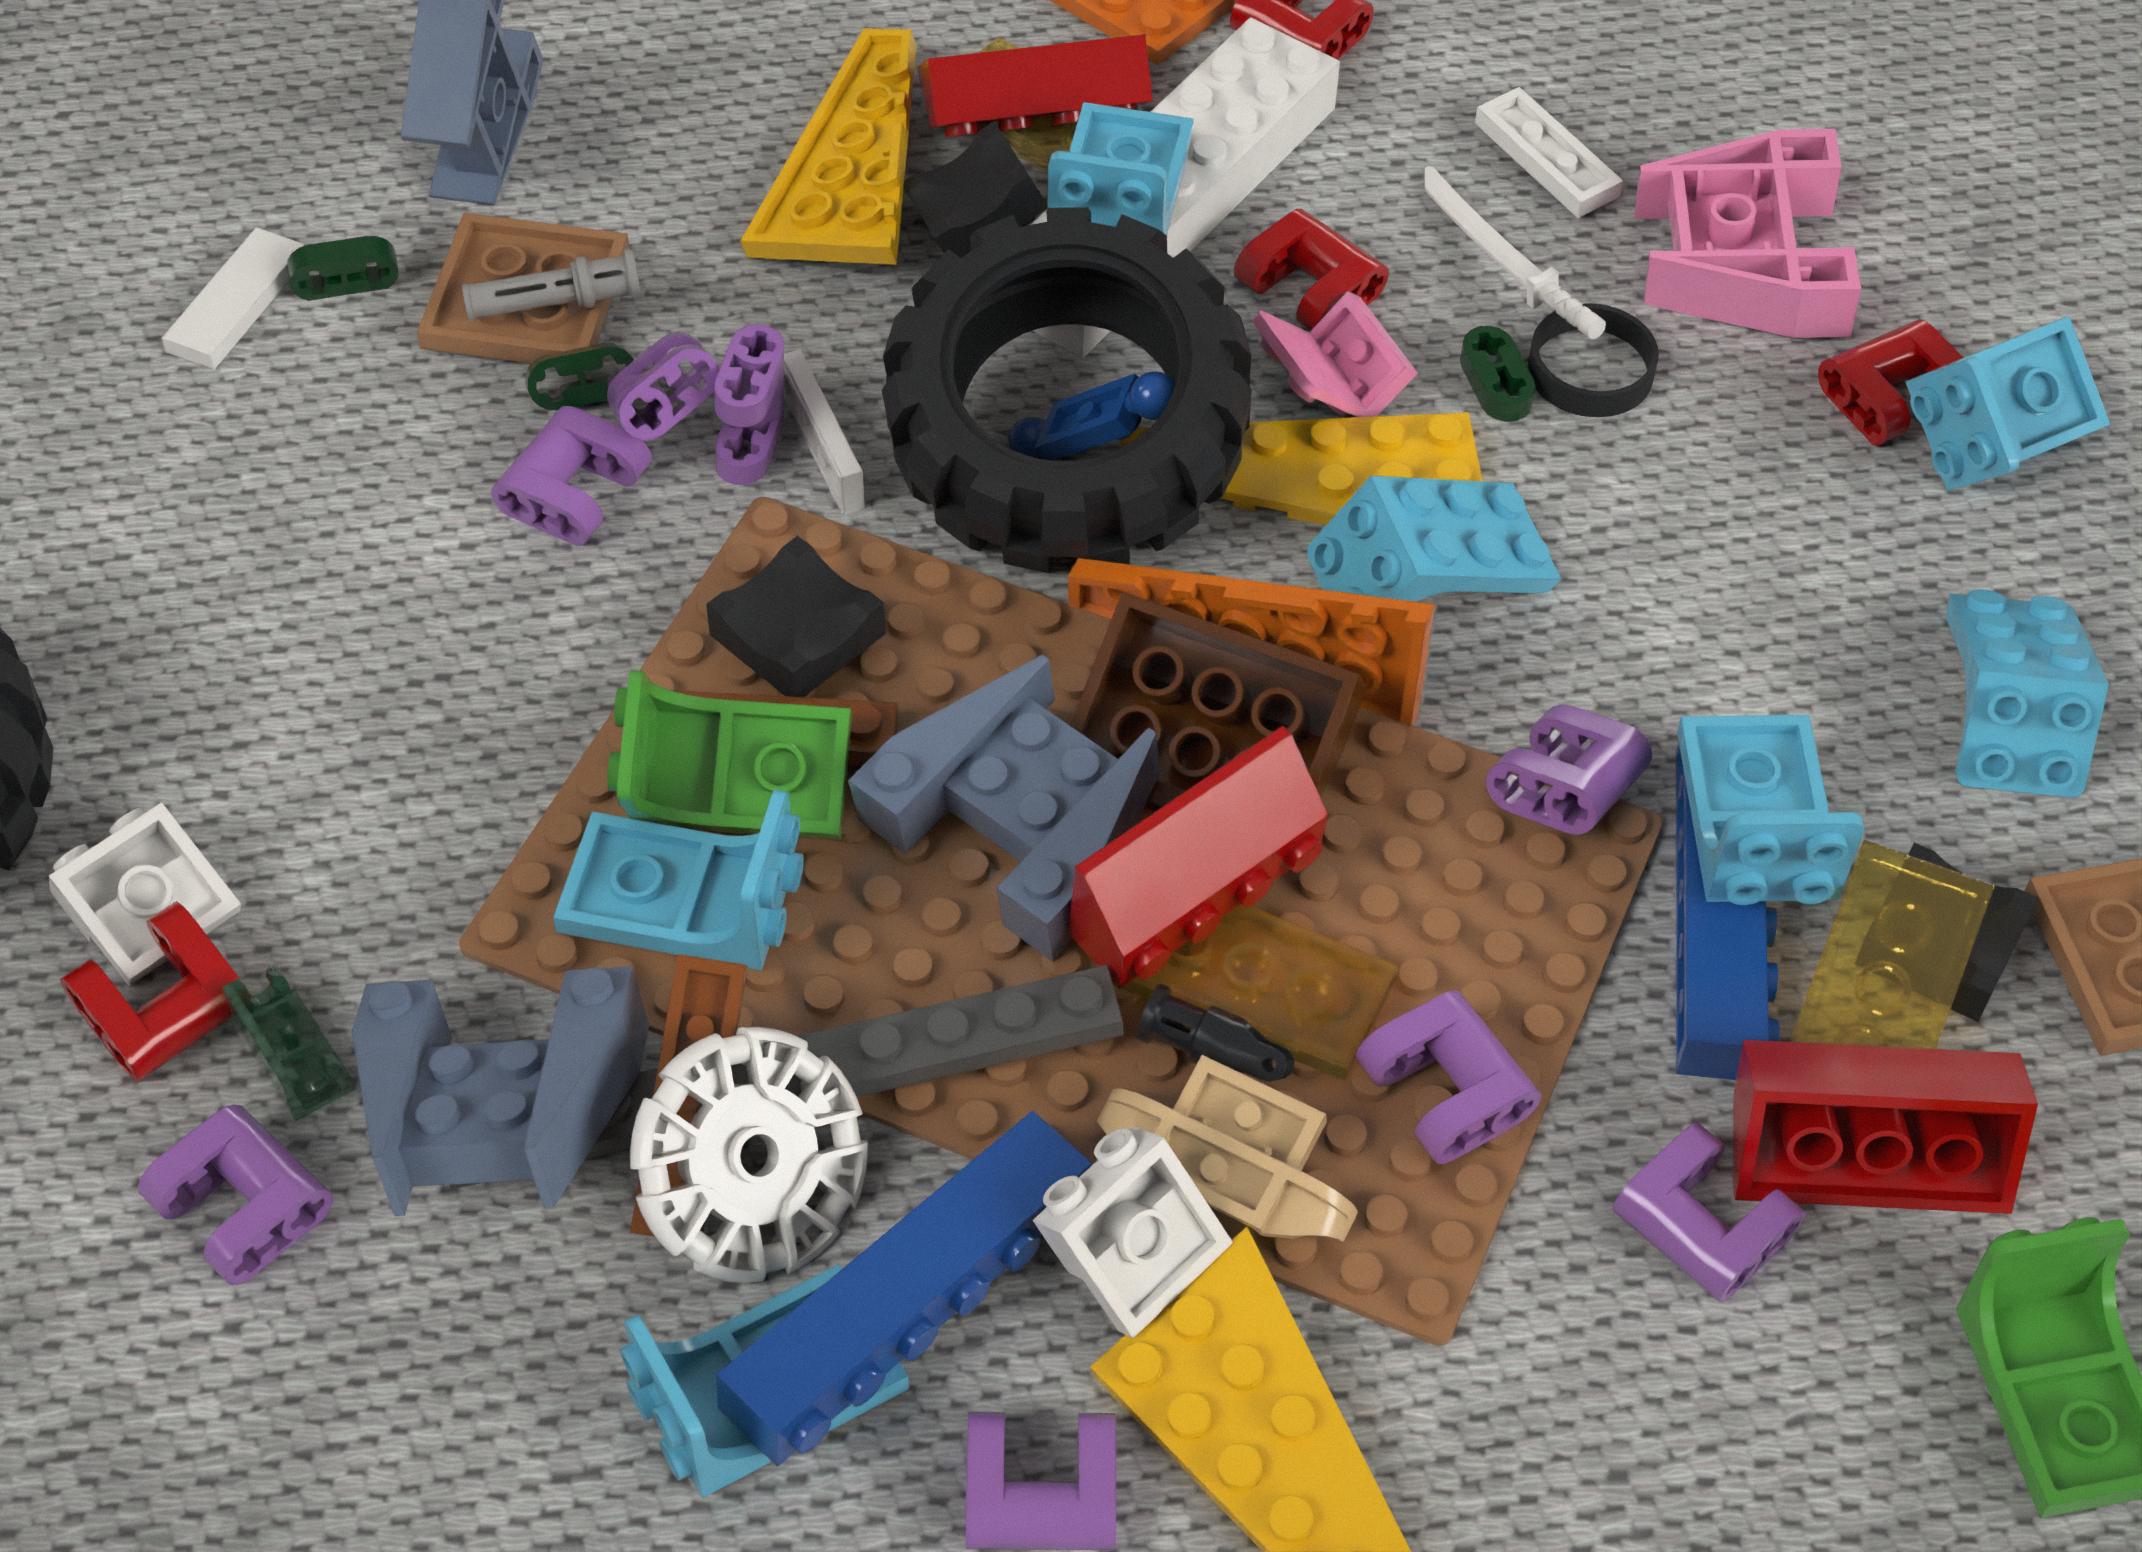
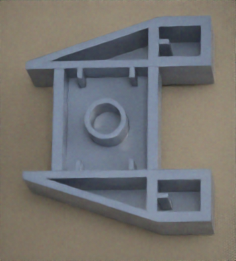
M419 0L401 138L403 141L441 145L430 187V198L494 206L530 113L544 60L533 32L504 29L501 27L500 18L505 0Z
M1040 655L893 735L848 782L858 820L904 854L949 810L1020 861L1016 868L997 887L1003 926L1054 962L1074 940L1069 935L1068 930L1075 866L1137 825L1160 771L1157 735L1152 729L1148 728L1117 759L1049 712L1047 708L1055 701L1050 660L1044 655Z
M632 966L566 970L550 1037L543 1040L450 1045L452 1036L432 979L389 981L365 985L352 1028V1037L371 1154L394 1216H405L412 1187L535 1180L543 1207H555L640 1074L649 1022Z

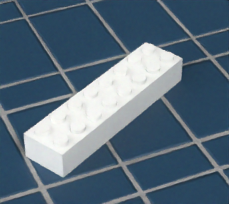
M1250 17L1151 111L1160 114L1194 118L1193 137L1167 234V254L1174 258L1186 248L1192 251L1335 109L1340 67L1339 60ZM1046 211L1031 225L1047 222ZM1068 324L1033 330L1082 358L1110 332L1109 330L1094 326Z

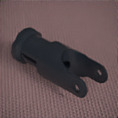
M1161 983L1157 985L1149 998L1139 1022L1138 1040L1148 1044L1155 1039L1188 1053L1190 1062L1197 1064L1201 1055H1204L1239 1073H1246L1268 1082L1285 1079L1294 1069V1056L1290 1050L1266 1040L1261 1032L1252 1027L1241 1016L1214 1005L1208 1010L1172 996L1171 988ZM1170 1019L1190 1027L1191 1030L1171 1022ZM1273 1060L1275 1061V1064H1276L1275 1068H1274L1273 1065H1272V1061H1273Z

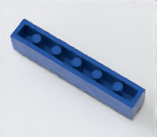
M1678 742L1676 749V1074L1736 1080L1743 1040L1779 1041V1020L1768 1018V1002H1774L1777 992L1778 965L1777 963L1767 962V947L1773 946L1776 935L1777 911L1776 908L1766 907V901H1759L1750 905H1737L1732 902H1706Z
M1031 1111L716 1374L718 1409L777 1467L795 1451L799 1454L810 1451L827 1434L831 1426V1420L850 1404L858 1407L866 1403L883 1384L885 1374L904 1357L908 1361H912L923 1354L935 1340L940 1326L955 1313L963 1316L975 1309L988 1293L990 1283L1009 1268L1011 1271H1017L1030 1261L1037 1252L1041 1239L1044 1238L1032 1220L1046 1208L1043 1203L1045 1192L1062 1178L1068 1176L1080 1177L1093 1163L1034 1111Z

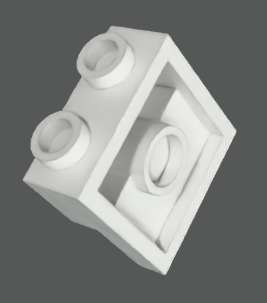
M162 802L146 813L142 808H137L125 814L111 826L109 830L111 835L90 849L86 844L71 849L53 865L55 872L49 875V887L52 895L89 942L93 940L128 986H131L169 960L155 942L146 923L148 919L173 902H179L189 911L206 934L241 910L239 900Z
M1135 1126L1131 1130H1115L1101 1139L1094 1150V1155L1098 1160L1080 1177L1068 1176L1050 1186L1043 1196V1203L1046 1208L1032 1220L1067 1272L1083 1279L1116 1329L1131 1338H1134L1233 1243L1165 1138Z

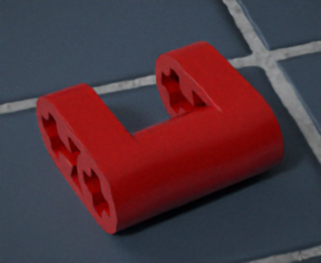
M1236 0L1230 15V26L1236 31L1251 17L1338 60L1365 36L1372 22L1374 7L1365 0H1335L1317 17H1313L1296 8L1302 0Z
M1303 209L1291 211L1251 240L1239 254L1234 266V277L1257 294H1263L1297 268L1317 280L1302 297L1296 312V320L1310 331L1347 291L1361 297L1365 304L1369 305L1381 294L1389 276V269L1386 265Z
M1918 319L1822 361L1818 368V379L1823 393L1872 445L1879 446L1906 434L1910 428L1909 409L1905 400L1893 386L1964 357L1931 324L1925 320Z
M177 901L148 919L146 923L155 942L182 978L148 1002L133 1010L110 978L92 959L87 960L60 979L64 991L116 1062L135 1082L144 1079L251 1004L249 993L237 974L189 911Z

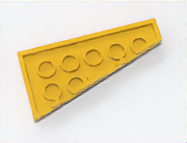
M863 28L742 236L740 242L747 258L897 265L917 50L911 29Z
M1469 412L1250 422V428L1245 431L1242 441V460L1225 493L1219 499L1234 501L1233 507L1255 511L1256 506L1287 512V518L1326 526L1370 476L1482 481ZM1137 427L1130 436L1120 440L1121 447L1141 436L1150 427Z
M1245 1227L1232 1239L1233 1243L1134 1338L1125 1335L1090 1366L1092 1376L1263 1552H1411L1248 1227Z

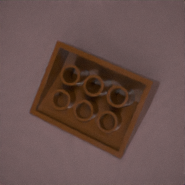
M1122 592L1070 726L1117 759L1148 728L1155 731L1157 735L1160 773L1146 803L1158 808H1162L1272 732L1284 726L1292 734L1321 798L1345 748L1367 688L1361 675L1353 671Z

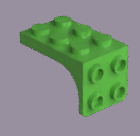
M631 670L628 678V687H618L615 697L616 727H623L621 752L612 751L610 753L607 770L608 790L617 791L618 805L623 807L631 819L692 830L748 834L760 832L773 791L775 789L787 791L790 797L791 814L799 815L800 817L798 837L841 840L853 714L851 708L723 700L691 696L667 690L654 684L649 680L645 671Z
M2086 1217L2074 1220L2064 1225L2060 1230L2033 1235L2029 1230H2014L1998 1236L1987 1248L1956 1307L1957 1314L2040 1518L2142 1499V1376L2125 1339L2115 1295L2117 1260L2122 1248L2130 1237L2125 1222L2121 1219L2100 1222L2095 1217Z

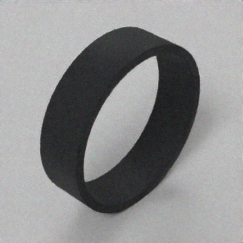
M1584 303L1582 305L1588 307L1605 321V333L1614 335L1630 344L1640 354L1647 369V372L1638 381L1627 387L1610 391H1593L1578 388L1562 381L1551 373L1543 363L1539 350L1548 340L1559 334L1578 330V327L1571 325L1566 321L1567 319H1563L1556 311L1546 316L1535 329L1528 359V369L1534 379L1535 389L1545 400L1561 410L1585 417L1619 415L1643 402L1653 385L1659 351L1653 334L1639 319L1623 310L1607 305Z

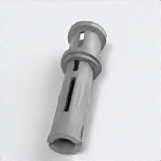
M633 248L624 249L622 256L587 261L584 256L577 257L576 261L570 262V268L519 275L470 285L468 283L462 284L468 319L473 321L476 318L527 311L578 301L579 307L585 306L586 309L594 307L595 301L628 295L633 300L642 299Z

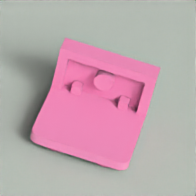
M1349 291L1345 293L1310 332L1261 310L1252 319L1253 324L1262 335L1258 340L1262 349L1275 361L1283 364L1290 373L1286 381L1292 390L1307 402L1312 403L1315 399L1324 402L1331 410L1342 417H1346L1348 413L1356 417L1378 416L1418 374L1362 298Z

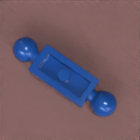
M1152 371L1140 377L1134 373L1055 402L1046 421L1035 416L1024 417L1018 420L1010 430L1008 438L1009 447L1011 450L1026 456L1056 461L1073 454H1082L1090 448L1116 439L1123 440L1137 429L1142 417L1148 420H1157L1173 394L1176 383L1170 376L1162 372Z

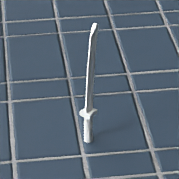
M1427 166L1425 168V191L1476 244L1527 288V305L1535 309L1545 302V305L1553 311L1555 310L1563 319H1567L1566 321L1571 325L1578 327V330L1589 339H1596L1604 332L1606 323L1601 317L1592 312L1588 307L1582 306L1581 302L1576 298H1572V295L1564 289L1561 290L1559 286V272L1551 266L1542 272L1493 229L1448 184L1434 167Z

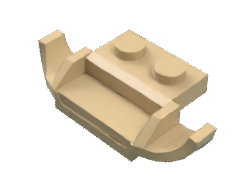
M1201 1055L1173 1109L1136 1092L1125 1089H1113L1096 1121L1106 1135L1118 1129L1131 1130L1135 1126L1164 1137L1209 1207L1251 1227L1261 1236L1287 1239L1311 1235L1328 1236L1343 1243L1358 1214L1354 1204L1342 1194L1302 1172L1327 1122L1326 1113L1204 1055Z

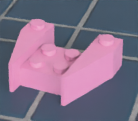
M1836 129L1776 130L1640 165L1635 218L1670 219L1673 251L1649 252L1644 303L1695 317L1792 338L1851 337L1861 292L1855 248H1797L1792 217L1833 215L1842 168Z

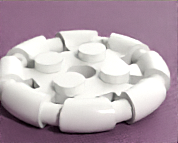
M765 1027L738 1028L735 1036L722 1038L719 1034L715 1033L698 1040L681 1051L659 1073V1077L663 1082L652 1099L643 1098L636 1116L630 1146V1169H638L642 1193L636 1195L635 1198L641 1214L657 1240L673 1256H678L681 1253L694 1261L693 1269L714 1279L736 1283L762 1282L767 1273L785 1269L787 1274H790L804 1267L825 1251L841 1234L837 1226L848 1207L856 1208L862 1193L867 1169L868 1141L860 1139L857 1117L863 1113L858 1099L844 1074L829 1057L821 1056L818 1058L807 1050V1041L791 1033ZM742 1063L746 1066L748 1084H734L731 1065ZM793 1074L802 1080L800 1085L801 1093L798 1097L785 1089ZM687 1096L694 1098L702 1104L691 1123H688L676 1114ZM830 1124L833 1145L818 1151L814 1127ZM753 1135H758L767 1146L768 1156L764 1167L759 1172L750 1175L742 1166L740 1153L745 1141ZM678 1161L679 1174L688 1184L671 1188L666 1164ZM818 1186V1189L824 1195L816 1209L812 1210L805 1204ZM709 1213L723 1220L718 1231L710 1237L700 1231ZM774 1221L776 1234L772 1238V1243L762 1245L759 1225ZM814 1227H817L823 1232L812 1244L807 1234ZM799 1242L805 1249L797 1252L796 1243Z

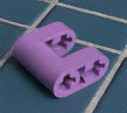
M753 324L744 326L736 331L731 338L715 380L714 409L718 418L723 421L715 446L716 471L724 481L734 485L754 483L764 476L783 429L784 340L777 330L767 325ZM743 439L750 441L751 454H746L743 460H736L743 448Z
M682 332L669 333L654 343L613 378L607 391L608 404L625 431L632 437L641 440L656 439L665 434L714 392L719 367L711 354L694 337ZM674 346L677 347V348L671 350V351L667 354V352H668L671 348H673ZM688 359L693 367L689 372L683 374L678 365L681 361ZM651 363L653 364L646 372L642 371ZM662 376L665 383L669 387L671 386L665 393L656 382ZM702 378L704 379L699 386L694 387ZM639 397L648 404L641 411H638L636 407L631 405ZM678 399H681L682 402H680L676 407L673 408L672 404Z
M562 406L491 488V495L498 508L507 516L575 546H582L603 522V514L595 500L587 493L567 484L570 478L581 467L625 487L632 486L651 464L652 456L644 441L632 437L623 427L572 406Z
M1560 704L1551 707L1532 726L1529 737L1533 751L1522 748L1509 750L1488 771L1486 787L1491 799L1500 808L1512 814L1566 833L1584 834L1600 821L1649 767L1652 760V748L1648 739L1638 729L1628 724L1571 705ZM1555 728H1558L1559 730H1561V731H1562V735H1561L1560 732H1558L1557 730H1554V729H1555ZM1588 738H1591V739H1594L1595 741L1592 743V742H1589V741H1586V740H1587ZM1562 739H1563L1564 741H1566L1567 743H1570V744H1569V745H1566L1565 743L1562 742ZM1547 783V784H1550V785H1552V786H1551V787H1548V786H1545L1544 784Z
M1457 990L1443 993L1384 1024L1372 1032L1362 1042L1356 1052V1060L1379 1087L1392 1085L1437 1061L1461 1091L1429 1111L1415 1129L1416 1138L1438 1164L1453 1161L1518 1125L1535 1110L1542 1098L1541 1092L1465 997Z
M241 1105L224 1107L196 1127L150 1164L141 1176L138 1185L139 1194L164 1219L173 1220L181 1217L225 1181H228L249 1201V1203L223 1222L213 1232L203 1250L204 1259L230 1285H239L247 1282L321 1222L328 1214L333 1203V1194Z
M1695 1122L1683 1130L1628 1182L1613 1205V1211L1720 1303H1724L1792 1238L1803 1223L1807 1212L1781 1190L1776 1189L1768 1194L1732 1229L1729 1228L1688 1193L1709 1174L1725 1150L1724 1143L1701 1124Z
M968 1412L966 1549L1115 1550V1413H1078V1481H1004L1005 1412Z

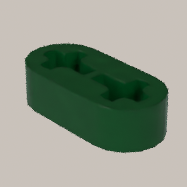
M363 236L306 245L292 252L287 260L290 288L296 296L307 301L388 289L398 278L396 251L392 243L378 236ZM376 262L377 265L373 267H367L366 263ZM319 271V275H310L309 272Z
M1479 326L1471 329L1463 340L1460 363L1482 409L1490 417L1504 422H1513L1525 418L1531 411L1536 386L1513 339L1504 330L1493 326ZM1489 356H1496V362L1492 363ZM1501 383L1503 384V386H1504L1506 392H1505V391H1500V392H1498V390H1499V385H1500Z
M601 343L548 354L537 358L529 366L525 375V384L531 399L539 407L547 410H559L562 406L578 407L607 401L609 386L604 378L586 379L584 372L602 368V358L606 356H612L617 364H625V367L633 362L634 359L622 346L614 343ZM548 368H555L559 376L565 377L577 374L578 381L561 385L560 396L551 398L546 389H537L536 383L545 379V370Z

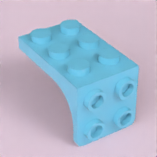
M1083 102L1069 152L1055 151L1050 157L1048 164V208L1089 207L1091 222L1116 227L1121 214L1157 228L1167 235L1193 137L1194 118Z
M2070 316L2053 321L1905 381L1911 395L1912 411L1922 424L1932 450L1933 466L1942 477L1947 491L2008 474L2018 469L2019 462L2110 425Z
M1370 476L1311 541L1307 549L1308 559L1322 590L1415 602L1433 595L1456 591L1546 593L1561 580L1550 557L1549 549L1540 538L1525 508L1524 499L1513 483Z
M1983 589L1972 590L1968 595L1950 593L1946 609V619L1961 656L1966 675L1965 720L1955 769L1959 783L1966 787L2068 798L2081 795L2086 786L2109 683L2073 606L2068 605L2061 599L2050 596H2035L2030 601L2006 599L2000 593Z
M1810 715L1681 716L1677 735L1706 902H1732L1737 905H1750L1759 901H1798L1803 904H1817L1826 900H1839L1863 836L1864 825L1862 816L1858 813H1829Z
M775 789L772 793L760 832L745 836L719 835L592 811L553 916L556 933L674 955L681 954L746 964L749 969L762 971L769 947H779L783 939L787 910L782 905L786 893L797 892L803 872V854L795 853L800 830L799 815L791 814L789 792Z
M840 1264L709 1331L685 1340L669 1343L655 1342L638 1314L624 1321L629 1344L620 1348L619 1352L631 1377V1380L626 1382L630 1395L645 1421L655 1417L664 1436L663 1439L659 1440L660 1447L677 1480L680 1481L690 1476L702 1499L772 1462L718 1409L716 1374L842 1270ZM897 1363L885 1374L883 1384L866 1403L858 1407L850 1404L831 1420L828 1432L908 1390L909 1378L901 1363Z

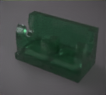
M268 967L266 969V978L270 984L263 992L257 995H251L247 987L239 979L221 988L237 1029L296 1122L357 1088L295 988L290 990L288 981L280 969Z

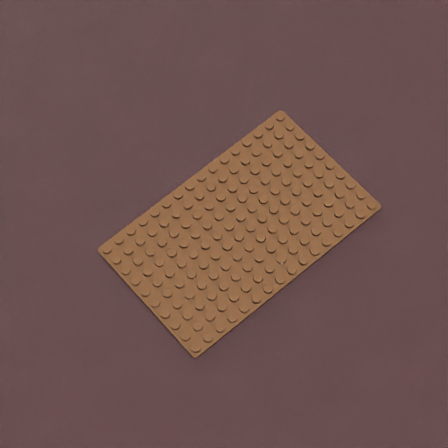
M759 497L752 501L639 670L645 671L651 682L667 690L784 696L710 636L706 604L721 592L735 589L755 577L773 560L780 549L797 535L811 545L822 560L840 577L860 589L870 591L884 602L886 631L884 636L805 697L897 702L898 724L896 734L1040 655H1044L1050 660L1055 701L1047 710L1070 725L1111 619L1081 608L1069 606L1067 603L771 498ZM1359 708L1345 748L1321 796L1328 817L1322 839L1323 849L1320 855L1304 870L1295 873L1290 869L1273 881V885L1268 893L1254 905L1245 908L1240 904L1223 916L1217 929L1206 939L1198 943H1193L1189 940L1172 952L1168 962L1153 976L1147 979H1141L1137 976L1120 989L1112 982L1123 1020V1036L859 1096L857 1099L863 1113L862 1116L973 1160L1027 1114L1034 1111L1094 1164L1098 1160L1094 1155L1095 1147L1106 1136V1133L1096 1121L1113 1089H1125L1136 1092L1173 1109L1197 1065L1190 1062L1189 1054L1155 1039L1148 1044L1137 1039L1139 1022L1146 1004L1157 985L1160 983L1171 988L1172 996L1208 1010L1214 1005L1241 1016L1252 1027L1261 1032L1266 1040L1290 1050L1294 1056L1295 1064L1293 1071L1285 1079L1268 1082L1246 1073L1242 1074L1326 1113L1327 1122L1302 1172L1342 1194L1358 1210V1214L1342 1243L1328 1236L1311 1235L1295 1239L1261 1236L1251 1227L1211 1208L1231 1240L1245 1227H1248L1274 1281L1433 1345H1445L1454 1334L1663 824L1662 817L1654 811L1619 799L1590 831L1576 835L1512 814L1500 808L1491 799L1486 787L1488 771L1502 757ZM613 709L460 938L459 945L465 957L557 994H560L566 970L632 966L649 1022L648 1030L663 1036L677 955L556 933L553 921L554 913L591 812L629 818L623 807L618 805L617 791H609L607 786L610 753L612 751L621 752L623 727H616ZM848 766L841 840L798 837L795 853H801L804 857L800 885L796 893H786L782 905L787 910V918L780 946L769 947L762 971L749 968L747 970L738 1028H773L799 1036L1098 966L1075 940L1052 962L1003 926L997 887L1016 868L1020 861L949 810L906 854L860 822L857 818L848 780L861 767ZM1547 783L1544 784L1545 786H1548V787H1551V786H1552V785L1547 784ZM1146 803L1137 824L1160 808ZM697 830L726 836L752 835L748 833ZM1457 990L1465 997L1541 1092L1542 1098L1535 1110L1518 1125L1453 1161L1438 1164L1416 1138L1415 1129L1429 1111L1461 1091L1437 1061L1392 1085L1379 1087L1356 1060V1052L1362 1042L1384 1024L1443 993ZM1170 1019L1171 1022L1191 1030L1190 1027ZM1273 1060V1061H1272V1065H1273V1067L1275 1068L1276 1064H1275V1061Z

